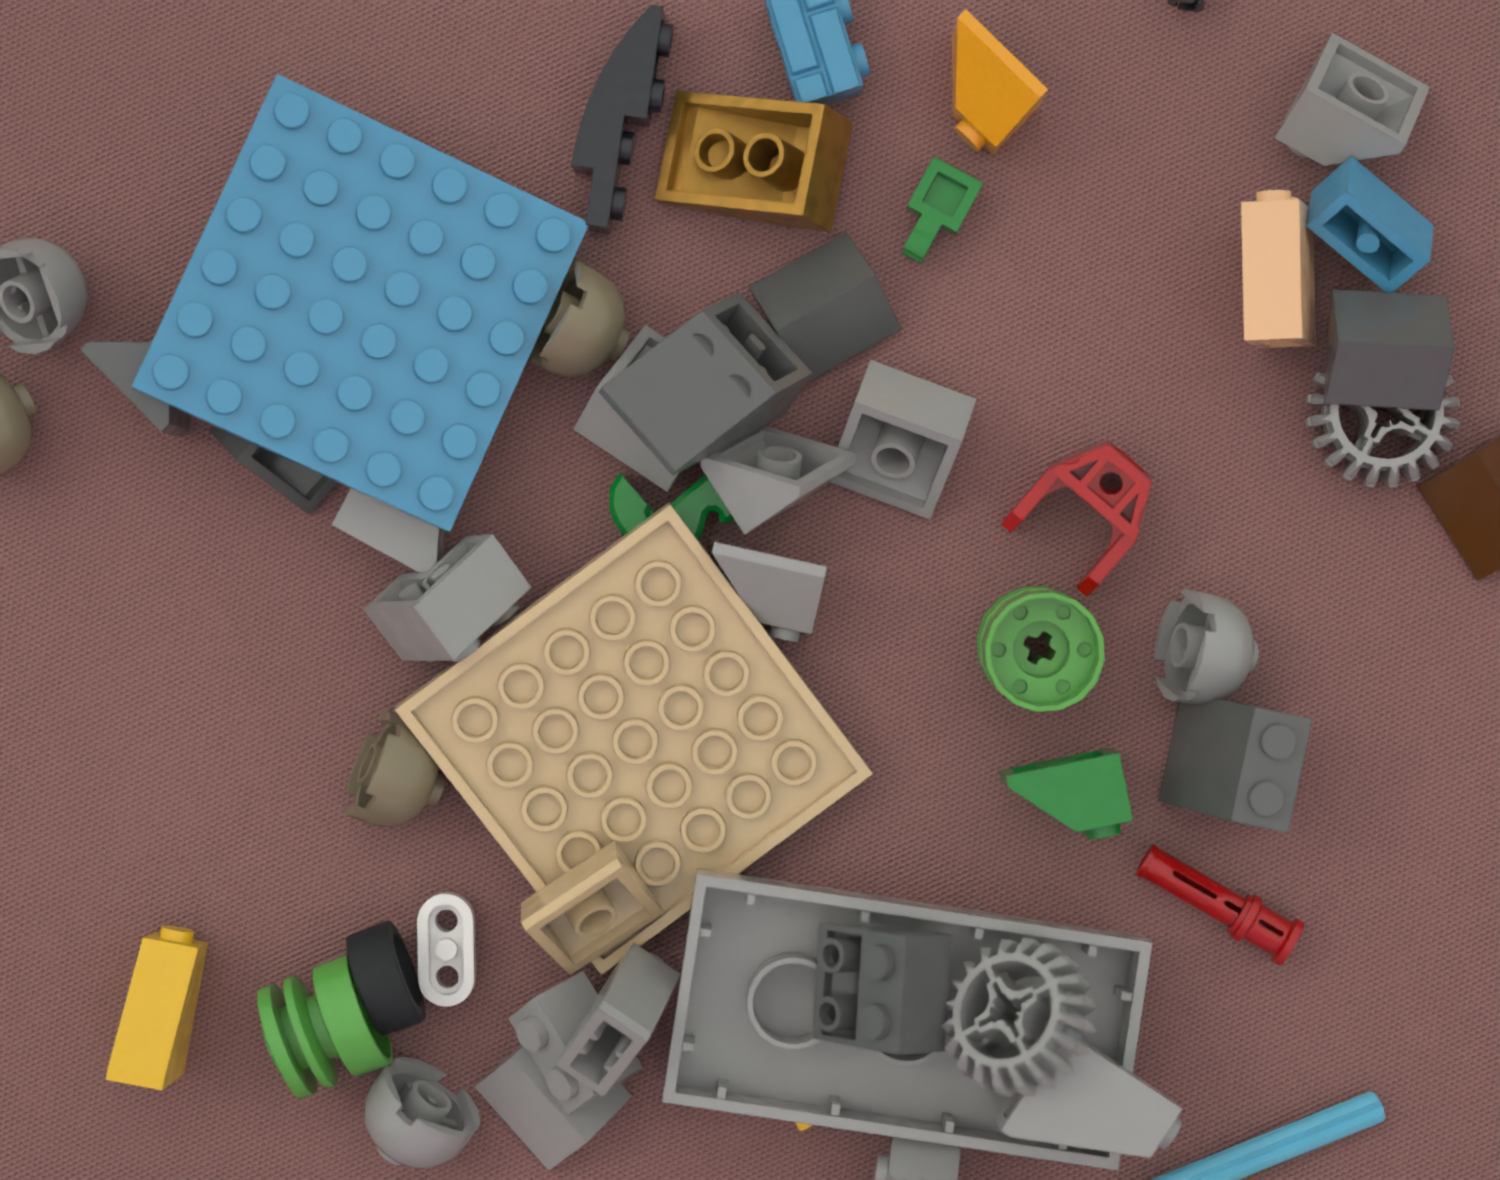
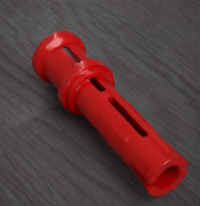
M1155 844L1149 847L1136 870V876L1143 877L1183 902L1228 926L1226 932L1230 934V938L1237 942L1245 939L1271 954V961L1279 966L1288 958L1303 931L1305 923L1295 918L1290 921L1263 906V899L1255 894L1253 896L1247 894L1245 897H1242L1207 877L1202 872L1160 850Z

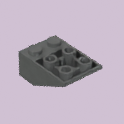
M737 292L700 311L602 386L599 393L674 476L785 415L813 373L742 294Z

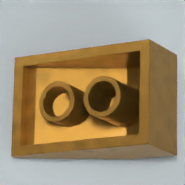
M676 91L654 200L660 203L782 227L832 232L854 122L826 104Z

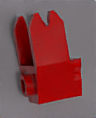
M1108 439L1050 464L1007 514L1001 525L1012 533L1044 496L1062 488H1071L1112 524L1108 548L1087 571L1076 587L1088 597L1136 543L1152 483V476ZM1114 472L1121 477L1122 483L1115 489H1108L1101 483L1102 476L1106 473Z

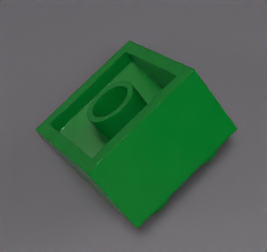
M1110 748L998 770L1000 781L1008 788L1075 832H1082L1083 836L1087 835L1088 840L1122 833L1120 824L1133 821L1120 754Z

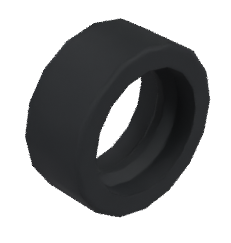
M388 920L347 936L346 949L354 981L365 1010L376 1031L385 1036L423 1022L426 1018L425 1005L418 984V978L410 955L395 925Z

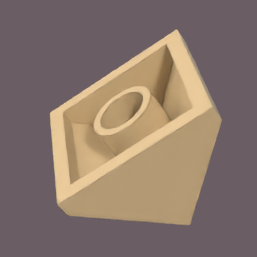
M615 840L521 902V924L524 930L569 975L664 914L661 906Z

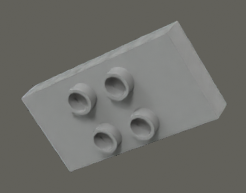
M697 868L662 1102L1118 1170L1121 1155L1119 1153L1012 1138L999 1129L996 1120L1011 1096L1005 1097L995 1092V1089L993 1091L991 1089L986 1091L975 1085V1081L972 1080L973 1078H969L959 1071L956 1067L958 1060L951 1057L946 1049L939 1052L896 1055L812 1039L819 923L908 927L952 934L949 981L961 980L963 982L968 975L963 961H972L977 965L980 964L981 947H991L998 952L1002 939H1011L1020 944L1024 937L1026 939L1032 938L1041 945L1049 943L1061 950L1063 956L1073 959L1080 968L1078 973L1086 977L1092 986L1085 995L1094 1000L1097 1009L1084 1016V1019L1093 1023L1096 1032L1082 1035L1081 1040L1132 1073L1153 944L1144 935ZM1039 976L1026 977L1015 981L1017 987L1022 990L1030 986L1037 989L1046 984L1045 979ZM950 982L948 1001L955 1000L957 995ZM947 1012L948 1021L953 1017V1015ZM947 1035L945 1047L952 1039ZM999 1045L991 1050L995 1059H1007L1021 1054L1019 1048L1014 1045H1010L1007 1048Z

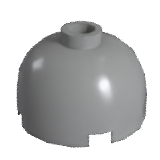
M22 237L0 245V332L2 331L9 339L15 342L8 347L17 352L36 355L49 350L67 339L83 320L89 297L86 279L77 261L63 247L50 240Z
M1184 589L1180 592L1185 596L1182 602L1170 601L1158 627L1154 660L1164 661L1166 678L1156 677L1157 686L1164 698L1174 702L1195 705L1207 703L1215 698L1225 699L1235 693L1247 678L1248 673L1252 672L1257 664L1259 650L1258 644L1254 640L1251 625L1243 611L1231 600L1206 592Z
M402 1056L395 1058L389 1067L387 1065L383 1068L365 1098L364 1119L368 1133L376 1145L377 1151L386 1161L394 1165L430 1169L451 1161L463 1150L478 1129L480 1116L474 1101L463 1087L455 1095L437 1082L447 1076V1074L422 1060Z

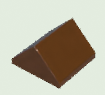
M1499 433L1416 486L1476 581L1500 570Z

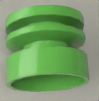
M1042 585L1018 587L998 597L983 614L976 634L977 659L987 680L1014 705L1035 712L1060 711L1081 701L1097 683L1105 661L1104 636L1094 616L1072 597ZM1042 632H1046L1043 641L1049 646L1048 652L1045 655L1035 653L1031 659H1028L1030 650L1023 644L1024 640L1028 635L1038 638Z
M348 954L313 968V987L315 992L313 995H311L305 984L296 975L290 976L283 981V991L275 983L262 987L257 991V1005L267 1049L292 1093L300 1100L317 1092V1080L326 1089L338 1084L336 1062L338 1057L355 1078L390 1065L393 1062V1049L389 1034L382 1036L376 1031L369 1019L354 981Z

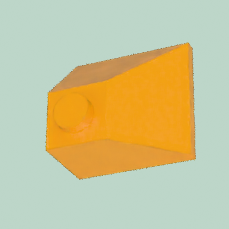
M965 9L957 17L952 35L953 117L959 122L954 129L975 151L978 152L984 146L993 155L1040 107L1048 89Z

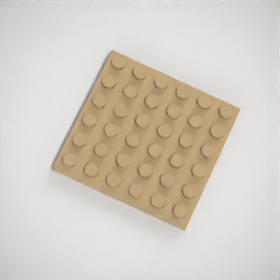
M670 502L483 640L471 655L461 661L452 663L395 706V711L536 892L614 840L617 842L661 906L664 914L591 961L601 975L616 965L633 943L638 946L643 945L691 909L697 868L739 874L873 774L869 766L762 624L746 606L737 591Z

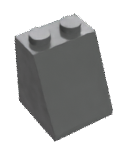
M1216 698L1207 703L1195 705L1179 702L1158 801L1233 822L1288 833L1312 719Z

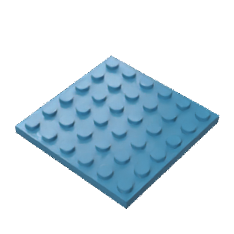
M276 74L131 388L448 533L451 531L589 225H585L586 220Z

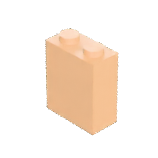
M1289 190L1256 192V201L1241 202L1244 341L1259 349L1316 346L1314 232L1306 226L1309 207L1298 197H1291V191Z

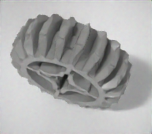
M1318 372L1313 376L1312 381L1322 389L1325 387V373ZM1448 375L1445 387L1453 384L1454 380L1451 375ZM1318 393L1309 394L1305 399L1306 404L1321 407V415H1313L1305 419L1306 427L1313 428L1322 425L1325 435L1315 437L1311 441L1312 447L1317 449L1330 443L1334 449L1325 457L1324 464L1327 467H1333L1343 458L1347 460L1341 475L1347 481L1352 480L1360 468H1363L1362 482L1363 486L1368 488L1375 486L1380 471L1387 488L1397 487L1399 483V468L1409 482L1419 480L1420 470L1416 461L1428 469L1436 468L1439 462L1430 448L1433 447L1436 450L1445 452L1449 451L1452 447L1450 440L1439 434L1440 430H1456L1459 427L1457 419L1444 417V409L1460 405L1459 398L1454 396L1442 399L1439 411L1425 410L1424 424L1409 409L1387 408V412L1398 422L1392 423L1391 420L1381 422L1378 428H1375L1377 424L1375 420L1378 413L1374 409L1365 406L1344 405L1356 414L1359 421V428L1354 438L1357 441L1353 445L1342 429L1339 419V405L1323 404L1324 395ZM1387 432H1393L1400 436L1407 435L1416 440L1406 452L1395 458L1384 459L1369 455L1374 445L1379 444Z
M1024 937L1020 944L1011 939H1002L998 952L991 947H981V963L978 965L972 961H963L968 975L963 982L961 980L949 981L957 995L955 1000L945 1002L948 1007V1013L953 1015V1017L941 1025L946 1031V1035L952 1038L945 1049L951 1057L958 1060L956 1067L963 1075L973 1078L972 1080L975 1081V1085L986 1091L990 1089L993 1091L995 1089V1092L1005 1097H1013L1016 1091L1024 1096H1035L1038 1084L1047 1089L1056 1088L1055 1072L1058 1070L1066 1075L1074 1074L1072 1064L1069 1062L1071 1056L1074 1053L1077 1055L1088 1054L1086 1047L1080 1043L1081 1036L1096 1032L1093 1023L1084 1019V1016L1097 1009L1094 1000L1085 995L1092 986L1086 977L1078 973L1080 969L1078 964L1070 957L1063 956L1061 950L1049 943L1041 945L1032 938L1026 939ZM1032 976L1043 977L1046 981V984L1037 989L1030 986L1023 990L1017 987L1015 982ZM999 1045L1004 1048L1014 1045L1019 1048L1021 1054L1007 1059H995L991 1050Z

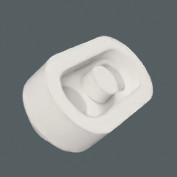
M442 892L429 898L420 908L417 917L418 984L425 998L438 1006L448 1007L461 1003L469 996L476 983L475 913L466 898L453 892ZM451 910L457 916V926L454 929L446 930L439 925L438 914L440 911ZM451 966L456 969L459 976L458 982L452 986L443 984L439 979L440 968Z

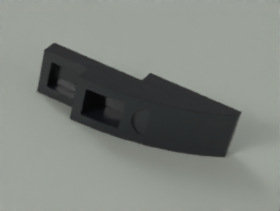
M651 5L632 25L613 51L599 75L585 108L577 134L571 166L575 173L593 175L585 224L589 225L588 230L592 232L611 234L613 220L622 222L624 218L627 188L618 187L621 165L631 166L635 145V132L626 131L627 124L649 127L651 112L660 114L662 112L666 80L657 79L659 57H670L674 24L665 23L663 6Z

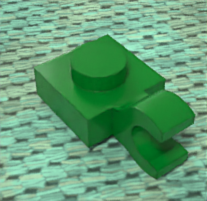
M933 157L906 207V210L920 218L901 254L921 264L940 228L955 236L977 197L983 182Z

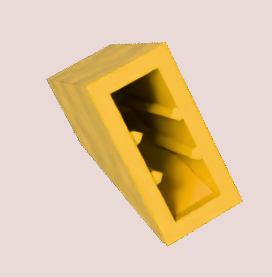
M162 925L160 933L153 932L143 937L105 1080L163 1090L184 1074L208 948V942L194 940L195 931L183 927Z

